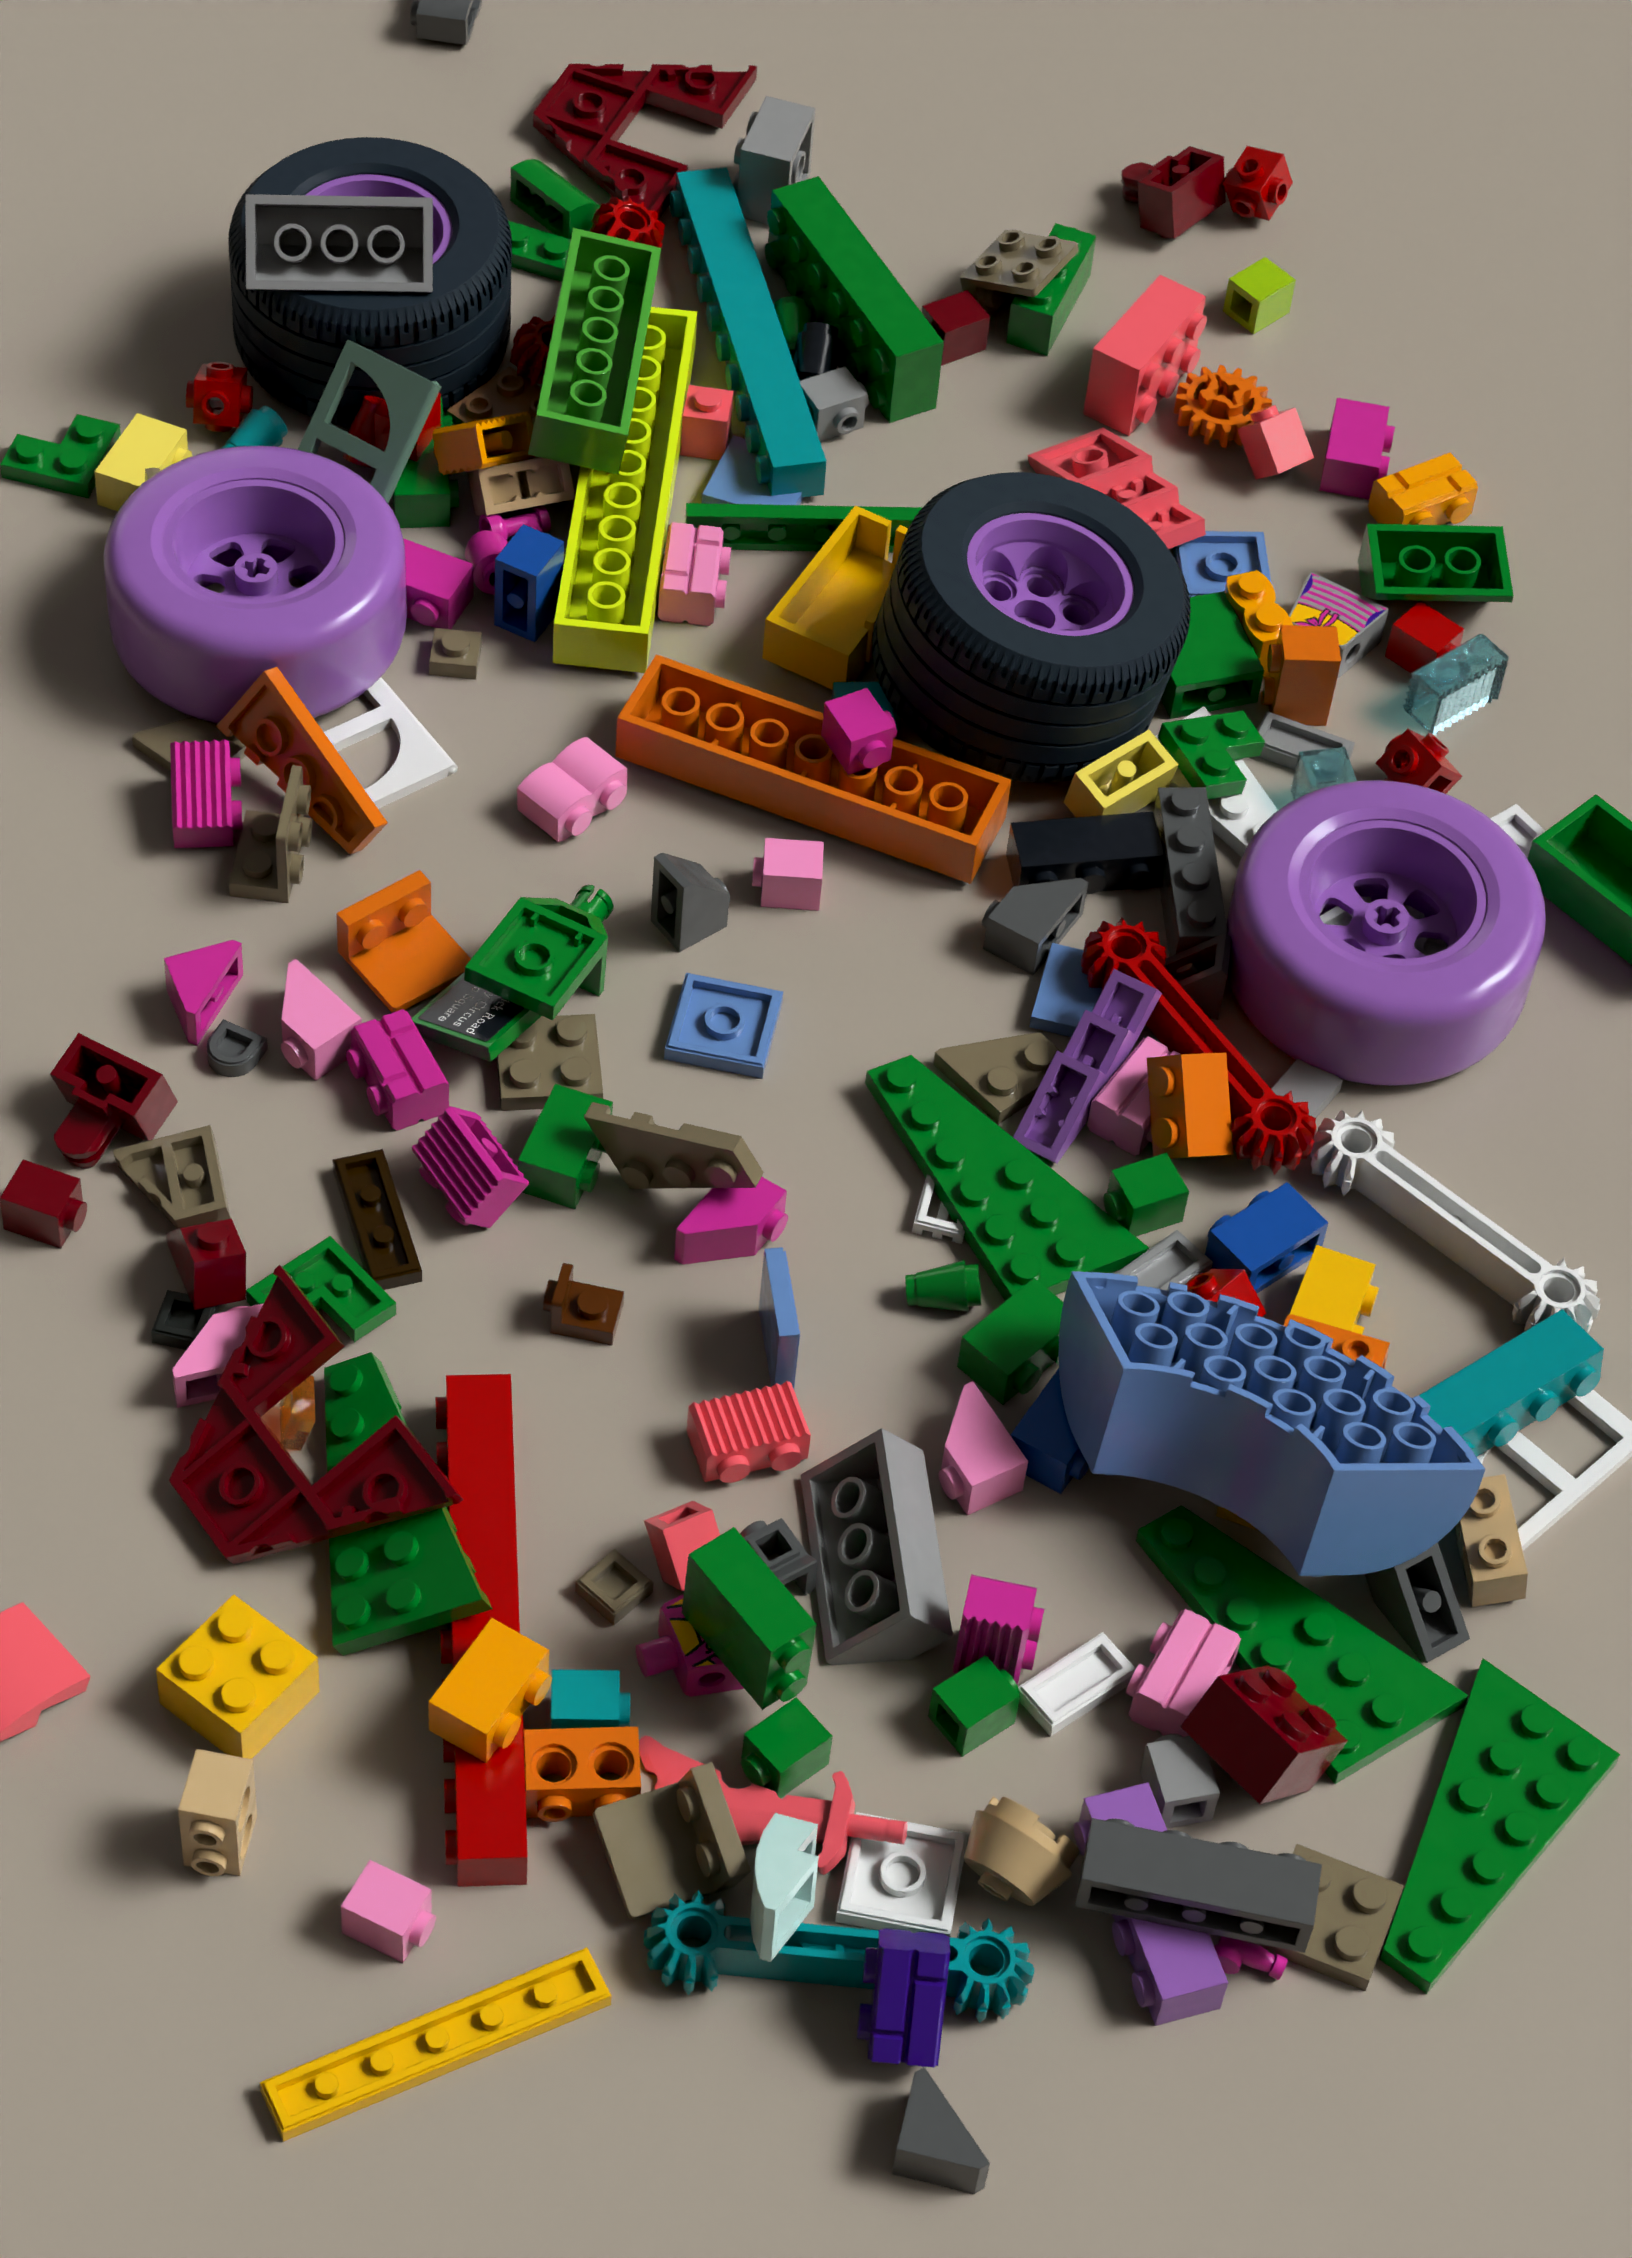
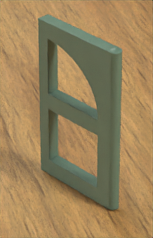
M347 339L298 450L316 454L323 441L377 469L370 485L389 503L442 386L436 381H430ZM356 365L374 380L386 401L390 417V433L385 451L330 424Z

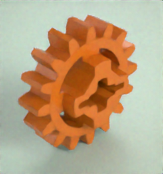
M1219 365L1217 372L1214 373L1206 366L1202 367L1200 377L1190 372L1187 374L1186 383L1180 382L1178 385L1174 405V414L1179 415L1177 424L1179 426H1189L1188 436L1190 437L1197 436L1198 434L1203 435V444L1208 445L1215 439L1219 440L1222 448L1227 447L1229 440H1234L1236 444L1243 446L1237 429L1253 422L1250 414L1272 406V399L1267 398L1268 388L1266 386L1256 387L1257 377L1255 375L1247 379L1241 377L1242 369L1237 368L1231 374L1226 372L1224 365Z

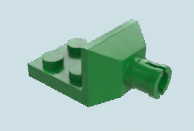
M593 885L582 886L570 904L557 898L520 897L467 963L464 981L552 1021L578 987L600 996L604 991L608 935L602 922L613 912L614 905L612 899L604 890L599 889L594 898L588 903L587 900L595 889Z

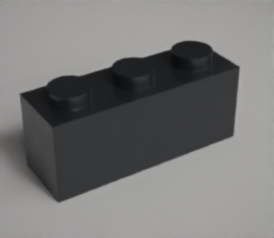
M1153 811L1011 823L1006 851L1014 886L1081 878L1088 882L1086 894L1159 887L1165 857Z

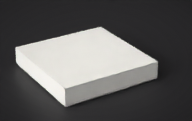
M856 1812L857 1815H864V1816L885 1818V1817H880V1816H875V1815H869V1814H864V1813ZM907 1822V1836L904 1845L851 1837L835 1922L874 1930L887 1928L908 1930L912 1933H939L950 1937L968 1833Z

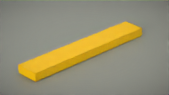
M586 1947L261 2081L260 2092L284 2142L610 2006L612 1996Z

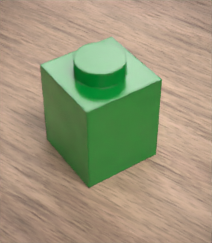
M1166 1152L1111 1170L1107 1193L1103 1196L1106 1213L1136 1237L1183 1222L1189 1190Z
M985 1655L933 1688L928 1717L963 1757L1015 1724L1020 1700L1019 1689L1012 1676L1004 1669L998 1670Z
M795 1697L744 1733L741 1757L742 1769L751 1783L775 1791L778 1797L782 1798L829 1764L833 1736L801 1701Z

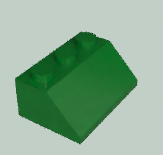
M1366 525L1358 557L1362 595L1374 600L1512 602L1514 595L1503 526Z

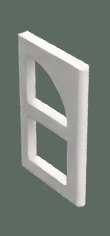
M382 677L363 693L375 709L324 732L337 751L389 727H392L396 732L400 743V750L394 764L382 778L364 789L378 809L452 775L458 770V766Z
M1594 1390L1582 1397L1575 1396L1567 1402L1617 1444L1576 1479L1519 1431L1511 1441L1498 1447L1555 1495L1550 1502L1518 1528L1523 1551L1632 1457V1421ZM1492 1448L1477 1456L1481 1464Z

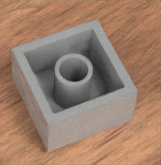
M766 96L759 112L753 111L747 125L746 139L739 138L734 153V164L739 165V171L735 175L733 186L745 219L768 224L767 212L771 209L772 190L809 178L816 108Z

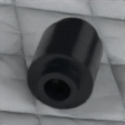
M807 322L803 324L802 332L797 334L793 357L799 381L837 369L841 340L837 338L838 329L836 327L821 322Z

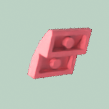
M23 1602L0 1612L1 1742L35 1727L42 1710L85 1692L91 1677Z

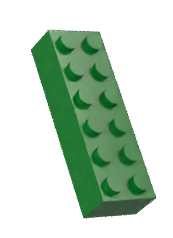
M819 176L773 189L771 209L767 212L769 236L768 243L764 247L766 260L772 269L776 268L784 279L788 292L792 296L806 301L813 314L812 322L830 324L838 329L837 338L841 340L839 355L844 354L846 356V367L854 379L862 378L865 381L864 387L871 405L874 408H878L889 423L936 409L944 346L943 340Z

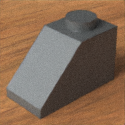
M666 853L654 856L651 922L679 952L727 927L730 894L725 884L719 878H713L700 863Z
M1081 878L1013 886L1001 902L993 901L985 912L982 920V926L986 928L983 949L1034 975L1048 958L1051 944H1059L1082 916L1088 882Z
M1438 1542L1425 1552L1402 1564L1365 1574L1374 1603L1421 1661L1428 1663L1470 1639Z

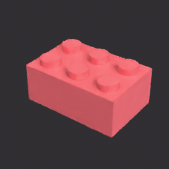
M1159 275L1093 348L1083 415L1127 436H1130L1141 422L1146 424L1151 419L1163 397L1168 399L1173 394L1183 374L1192 372L1199 361L1201 350L1197 348V344L1207 321V317L1203 315L1206 296Z

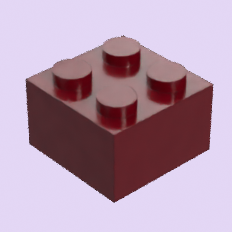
M1269 1665L1218 1676L1180 1726L1259 1804L1310 1791L1348 1742L1335 1729L1336 1722L1330 1714L1318 1706L1310 1705L1295 1691L1296 1684L1289 1675Z

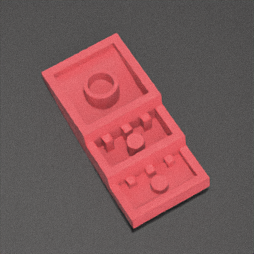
M1105 428L1097 429L1028 455V463L1036 473L1060 477L1086 485L1115 499L1133 511L1157 533L1168 549L1206 535L1204 518L1179 504L1178 487L1153 473L1152 456Z

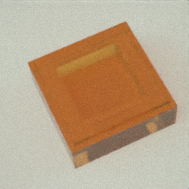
M309 1376L285 1396L279 1404L280 1440L285 1449L301 1451L315 1423L314 1376Z

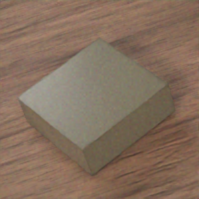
M614 1549L575 1581V1592L612 1625H615L653 1593L654 1582Z

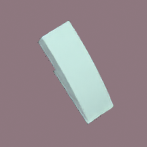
M778 1813L773 1815L763 1830L757 1846L750 1913L752 1938L759 1958L770 1962L814 1907L819 1856L815 1855L818 1824Z

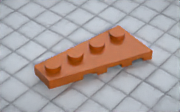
M278 667L265 670L216 726L226 737L234 735L246 746L244 754L257 766L265 764L279 778L277 785L285 793L292 765L302 766L303 785L311 786V801L308 815L350 855L363 850L388 823Z

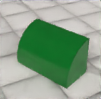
M528 159L511 167L510 201L554 235L571 239L573 228L590 232L593 216L596 210L600 208V205L540 160Z

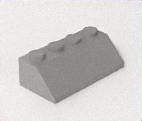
M245 194L246 290L433 292V198Z
M881 1428L801 1474L811 1556L818 1561L815 1584L826 1662L832 1665L911 1660L952 1638L953 1633L924 1450Z

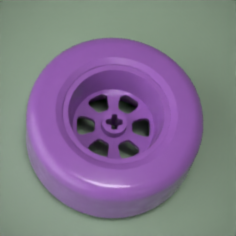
M238 446L208 451L188 457L157 472L142 483L119 508L107 533L104 550V574L110 631L118 656L128 673L141 687L158 700L184 714L218 724L265 670L278 667L313 718L343 707L368 690L387 671L400 649L406 628L407 601L405 545L399 522L387 501L372 485L347 467L328 458L297 449L276 446ZM294 577L307 584L300 588L290 585L289 579ZM213 583H220L224 586L225 590L222 593H217L206 587Z
M1354 781L1324 787L1305 794L1276 811L1257 830L1243 853L1236 873L1226 921L1228 935L1232 938L1227 978L1238 1004L1251 1023L1270 1042L1295 1060L1300 1059L1343 1080L1368 1085H1413L1445 1078L1471 1067L1493 1052L1518 1021L1526 1002L1544 941L1546 917L1541 886L1530 862L1514 840L1485 814L1453 796L1423 786L1397 781ZM1361 897H1371V903L1365 902ZM1404 905H1409L1422 912L1425 918H1413ZM1338 906L1352 916L1350 924L1345 926L1324 924L1319 916ZM1419 938H1433L1445 941L1447 948L1426 956L1418 951L1414 944Z

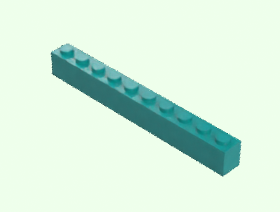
M723 167L676 172V190L669 192L670 212L672 217L679 218L678 233L681 245H688V267L691 274H697L698 276L697 294L700 303L706 302L707 304L706 320L709 332H716L717 357L719 362H726V384L728 390L735 391L736 393L735 409L739 422L745 421L746 423L745 440L748 452L758 453V456L755 457V471L758 483H767L771 496L802 492L801 497L824 495L827 461L728 169Z

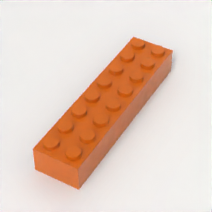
M657 654L617 717L615 757L969 884L972 883L1006 819L1011 779L895 738L893 739L890 761L884 762L875 768H866L848 775L821 736L822 712Z

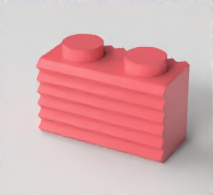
M786 1381L782 1385L776 1383L772 1387L765 1386L761 1390L755 1388L751 1392L745 1390L741 1394L734 1393L730 1397L724 1395L720 1399L714 1397L710 1401L703 1400L699 1404L693 1402L688 1406L687 1435L693 1447L704 1482L720 1479L725 1483H733L744 1479L752 1471L769 1467L776 1471H785L797 1466L801 1460L808 1459L811 1434L791 1382Z

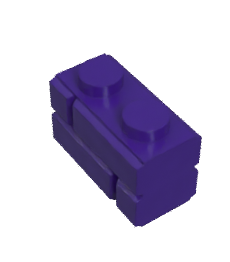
M883 1928L878 1933L877 1948L866 1947L863 1983L873 1984L871 2004L860 2003L857 2039L867 2040V2059L872 2062L891 2064L903 2062L912 2066L933 2068L938 2066L950 1961L949 1936L939 1933H912L908 1930Z

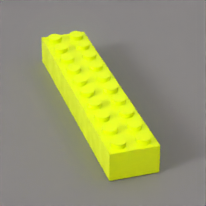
M651 307L630 428L619 474L580 466L554 619L553 663L645 673L647 670L681 447L682 416L688 386L691 381L695 354L697 311Z

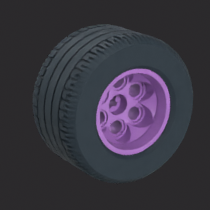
M377 137L346 138L313 145L285 157L255 179L241 196L233 213L228 234L233 334L239 355L250 375L274 398L312 417L347 339L430 381L438 382L442 386L439 393H441L443 414L495 375L503 361L510 339L512 238L509 222L500 200L493 193V190L470 169L446 154L420 144ZM245 194L433 198V292L246 290ZM357 365L330 422L332 424L350 427L366 395L384 399L374 380Z
M1008 472L981 476L960 482L938 493L922 507L911 522L875 621L872 635L874 669L882 691L897 714L921 739L946 757L1006 777L1012 781L1029 783L1069 781L1073 779L1075 772L1148 730L1188 635L1191 613L1189 591L1178 563L1157 533L1133 511L1115 499L1086 485L1051 475Z

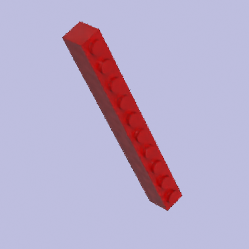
M511 1374L446 1375V1397H435L436 1429H447V1442H436L437 1466L444 1475H448V1480L464 1499L458 1504L447 1506V1509L456 1526L457 1531L455 1533L463 1551L469 1556L476 1571L474 1575L480 1589L486 1594L492 1607L491 1610L451 1622V1630H441V1664H452V1670L491 1618L520 1633ZM523 1714L520 1717V1728L513 1741L506 1748L499 1746L487 1763L443 1739V1763H455V1779H444V1814L456 1813V1830H445L446 1865H457L458 1887L527 1885L528 1851Z

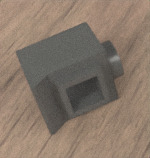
M782 1518L768 1525L762 1520L756 1521L742 1530L740 1533L783 1585L797 1579L796 1584L804 1595L814 1591L818 1561L806 1552ZM777 1552L779 1557L769 1562L767 1557Z

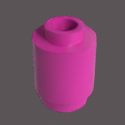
M489 530L480 531L470 538L465 548L464 556L467 562L474 564L473 580L477 588L484 593L495 595V558L508 544V541L502 535Z

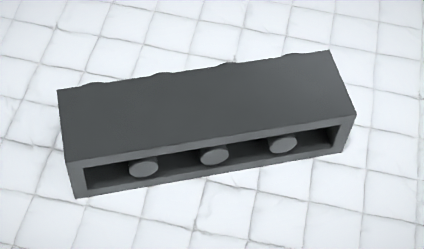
M1158 787L1153 813L1165 854L1159 887L1169 957L1223 933L1228 934L1206 787Z
M1092 1818L1085 1845L1075 1907L1305 1953L1315 1922L1322 1864L1306 1861L1303 1857L1291 1853L1274 1855L1250 1850L1237 1842L1215 1843L1192 1838L1190 1835L1177 1830L1160 1832L1135 1827L1132 1823L1122 1819L1101 1820Z

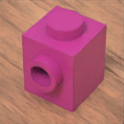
M868 688L824 702L821 736L848 775L866 768H875L891 760L893 739L897 735L896 724L890 712L882 710Z

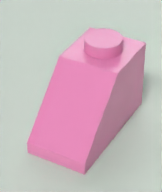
M297 959L288 963L281 1018V1050L286 1060L294 1068L299 1069L301 1067L317 1081L347 1060L346 1050L351 1049V1030L354 1026L362 1023V1018Z
M264 1303L249 1307L236 1306L226 1312L211 1316L172 1369L177 1408L216 1399L221 1389L217 1383L233 1351L245 1341V1328L251 1316L257 1318Z
M974 1381L963 1386L945 1443L941 1470L938 1473L939 1481L945 1494L951 1500L957 1499L965 1513L970 1515L1023 1491L1028 1460Z

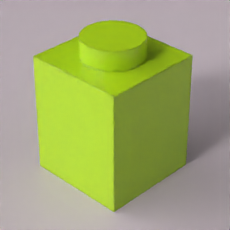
M1264 257L1228 279L1223 312L1254 335L1290 313L1296 280L1268 258Z

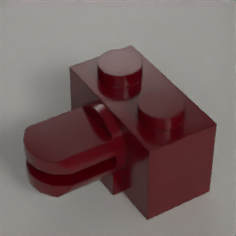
M1189 146L1174 157L1168 155L1154 166L1139 162L1125 167L1121 173V182L1123 184L1122 198L1139 204L1140 228L1157 233L1163 238L1175 239L1226 203L1223 185L1225 181L1224 156Z
M80 1033L76 1035L50 1073L66 1101L74 1105L55 1132L54 1141L64 1158L71 1165L80 1168L95 1166L120 1129L145 1141L153 1140L178 1103L163 1074Z

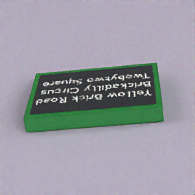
M462 973L411 1019L422 1038L491 1062L535 1023L541 1015L464 981V973Z

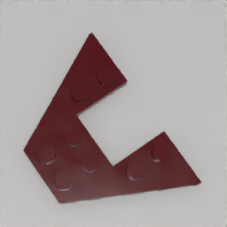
M569 64L533 112V127L609 195L621 201L629 196L634 203L640 204L645 202L647 210L658 212L657 220H659L669 206V192L676 190V172L688 171V165L620 143L618 140L645 103L708 125L723 128L756 81L757 66L749 65L747 72H715L712 70V65H700L691 68L684 65L652 64L650 71H623L624 64H605L603 66Z
M280 1265L277 1266L273 1272L277 1278L257 1318L251 1316L245 1328V1341L233 1351L217 1383L221 1389L206 1419H199L190 1437L188 1451L180 1457L168 1480L223 1556L234 1565L455 1505L464 1500L410 1429L396 1415L312 1485L263 1420L262 1416L345 1346L289 1273Z

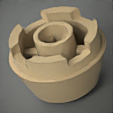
M993 1796L983 1811L976 1810L964 1861L973 1871L981 1876L978 1883L992 1895L1003 1901H1007L1009 1897H1012L1026 1905L1034 1906L1072 1876L1069 1868L1080 1851L1064 1834L1060 1835L1057 1842L1053 1841L1056 1837L1055 1834L1038 1821L1040 1816L1007 1797L1002 1796L999 1801Z

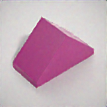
M235 940L164 958L166 990L188 1043L198 1046L243 976L242 943Z

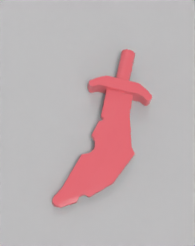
M643 1736L639 1740V1754L646 1772L656 1775L658 1779L654 1787L655 1789L678 1783L691 1768L703 1765L699 1761L663 1746L650 1736ZM715 1769L742 1845L759 1844L763 1830L775 1813L818 1824L816 1843L823 1844V1848L818 1855L817 1870L822 1875L831 1871L846 1855L849 1837L905 1844L908 1827L906 1821L854 1814L856 1804L849 1782L842 1771L832 1775L835 1790L833 1799L830 1801L786 1795L781 1799L775 1791L754 1783L749 1787L740 1789L729 1788L723 1782L721 1771Z

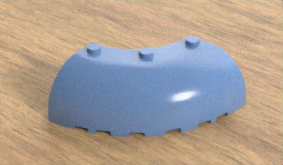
M1071 1272L1064 1297L1059 1330L1060 1385L1070 1429L1092 1474L1121 1475L1156 1481L1210 1500L1215 1505L1233 1512L1264 1534L1280 1549L1299 1576L1311 1577L1360 1575L1378 1572L1402 1564L1425 1552L1446 1536L1462 1519L1475 1499L1486 1469L1464 1439L1452 1426L1442 1428L1428 1415L1431 1406L1420 1396L1410 1398L1405 1393L1394 1388L1392 1384L1395 1377L1385 1369L1362 1355L1355 1362L1332 1349L1331 1346L1334 1339L1290 1319L1287 1327L1272 1320L1257 1316L1259 1306L1230 1296L1219 1294L1217 1302L1203 1299L1197 1294L1187 1292V1285L1169 1282L1168 1289L1162 1290L1138 1286L1137 1276L1098 1272Z

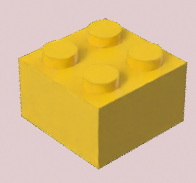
M234 1594L156 1668L159 1703L225 1754L248 1759L254 1758L320 1692L318 1657Z

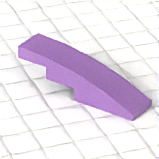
M1113 969L1092 1012L1085 1010L1064 1053L1057 1050L1013 1138L1028 1150L1057 1164L1088 1121L1092 1100L1126 1060L1162 993L1150 985Z

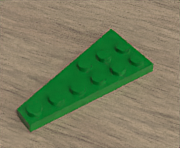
M912 1055L866 1072L865 1084L925 1178L928 1174L934 1181V1192L947 1209L954 1223H957L958 1219L963 1226L965 1240L1005 1301L1033 1278L1054 1295L1066 1291L1072 1271L1113 1273L1123 1269L1149 1250L1147 1245Z
M372 1352L324 1368L327 1472H329L395 1415L405 1424L406 1422L400 1411L402 1408L383 1364ZM447 1507L329 1539L332 1646L343 1656L492 1609L486 1594L480 1589L474 1575L476 1571L469 1556L463 1551L455 1533L457 1529Z
M1181 1505L1138 1529L1136 1542L1193 1612L1208 1619L1212 1625L1217 1623L1239 1634L1241 1641L1235 1663L1242 1671L1267 1665L1282 1670L1295 1682L1296 1692L1310 1705L1322 1708L1335 1720V1729L1348 1742L1325 1770V1773L1334 1784H1337L1465 1707L1469 1695Z
M1482 1658L1380 1957L1383 1963L1425 1994L1431 1990L1611 1772L1620 1756L1615 1750L1484 1658Z

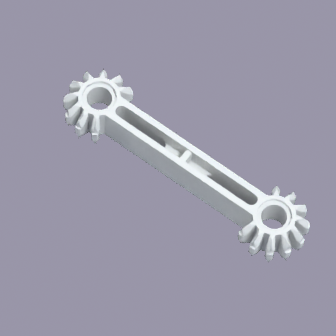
M1343 1110L1335 1116L1334 1120L1324 1118L1318 1127V1131L1315 1133L1313 1138L1314 1144L1310 1153L1312 1158V1174L1323 1175L1324 1188L1336 1184L1340 1186L1343 1197L1350 1189L1359 1191L1514 1306L1512 1311L1513 1322L1526 1324L1525 1331L1561 1309L1587 1333L1590 1331L1593 1319L1597 1318L1600 1310V1298L1596 1296L1598 1291L1597 1281L1584 1279V1266L1574 1270L1567 1268L1564 1257L1556 1266H1553L1394 1150V1133L1382 1131L1381 1118L1369 1122L1365 1120L1362 1110L1355 1118H1351Z

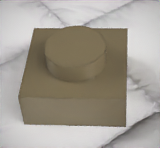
M435 628L429 660V675L476 679L482 647V632Z

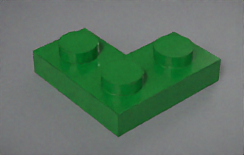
M76 414L61 444L17 434L0 464L2 478L89 499L96 486L94 471L121 436L120 424Z
M1244 711L1164 722L1158 734V739L1178 763V768L1191 787H1206L1208 799L1242 794L1247 779L1234 760L1260 756L1265 744L1264 739Z
M331 1236L282 1266L317 1311L323 1309L354 1342L396 1315V1302ZM272 1273L246 1290L247 1303L250 1306L264 1303L277 1277Z

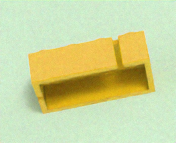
M855 505L765 619L762 658L830 689H833V682H855L865 669V661L869 663L873 658L872 635L875 621L908 528L899 525L896 529L892 563L888 562L892 521Z

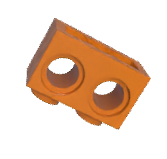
M638 1726L524 1730L526 1818H540L548 1822H559L569 1817L592 1816L598 1807L641 1794ZM611 1772L620 1775L621 1778L605 1780L599 1775ZM549 1774H557L565 1779L559 1782H549L542 1777Z

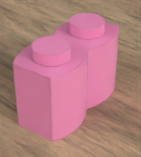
M588 737L580 738L561 751L553 762L540 766L517 787V810L557 842L564 841L572 835H580L590 825L592 816L601 814L607 809L612 810L624 800L627 794V768Z

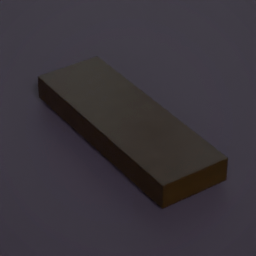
M383 1149L333 1159V1173L364 1270L383 1290L422 1282V1269Z

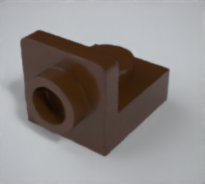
M563 1263L558 1281L549 1279L543 1301V1310L551 1312L550 1333L613 1345L624 1305V1291L573 1281L574 1265Z

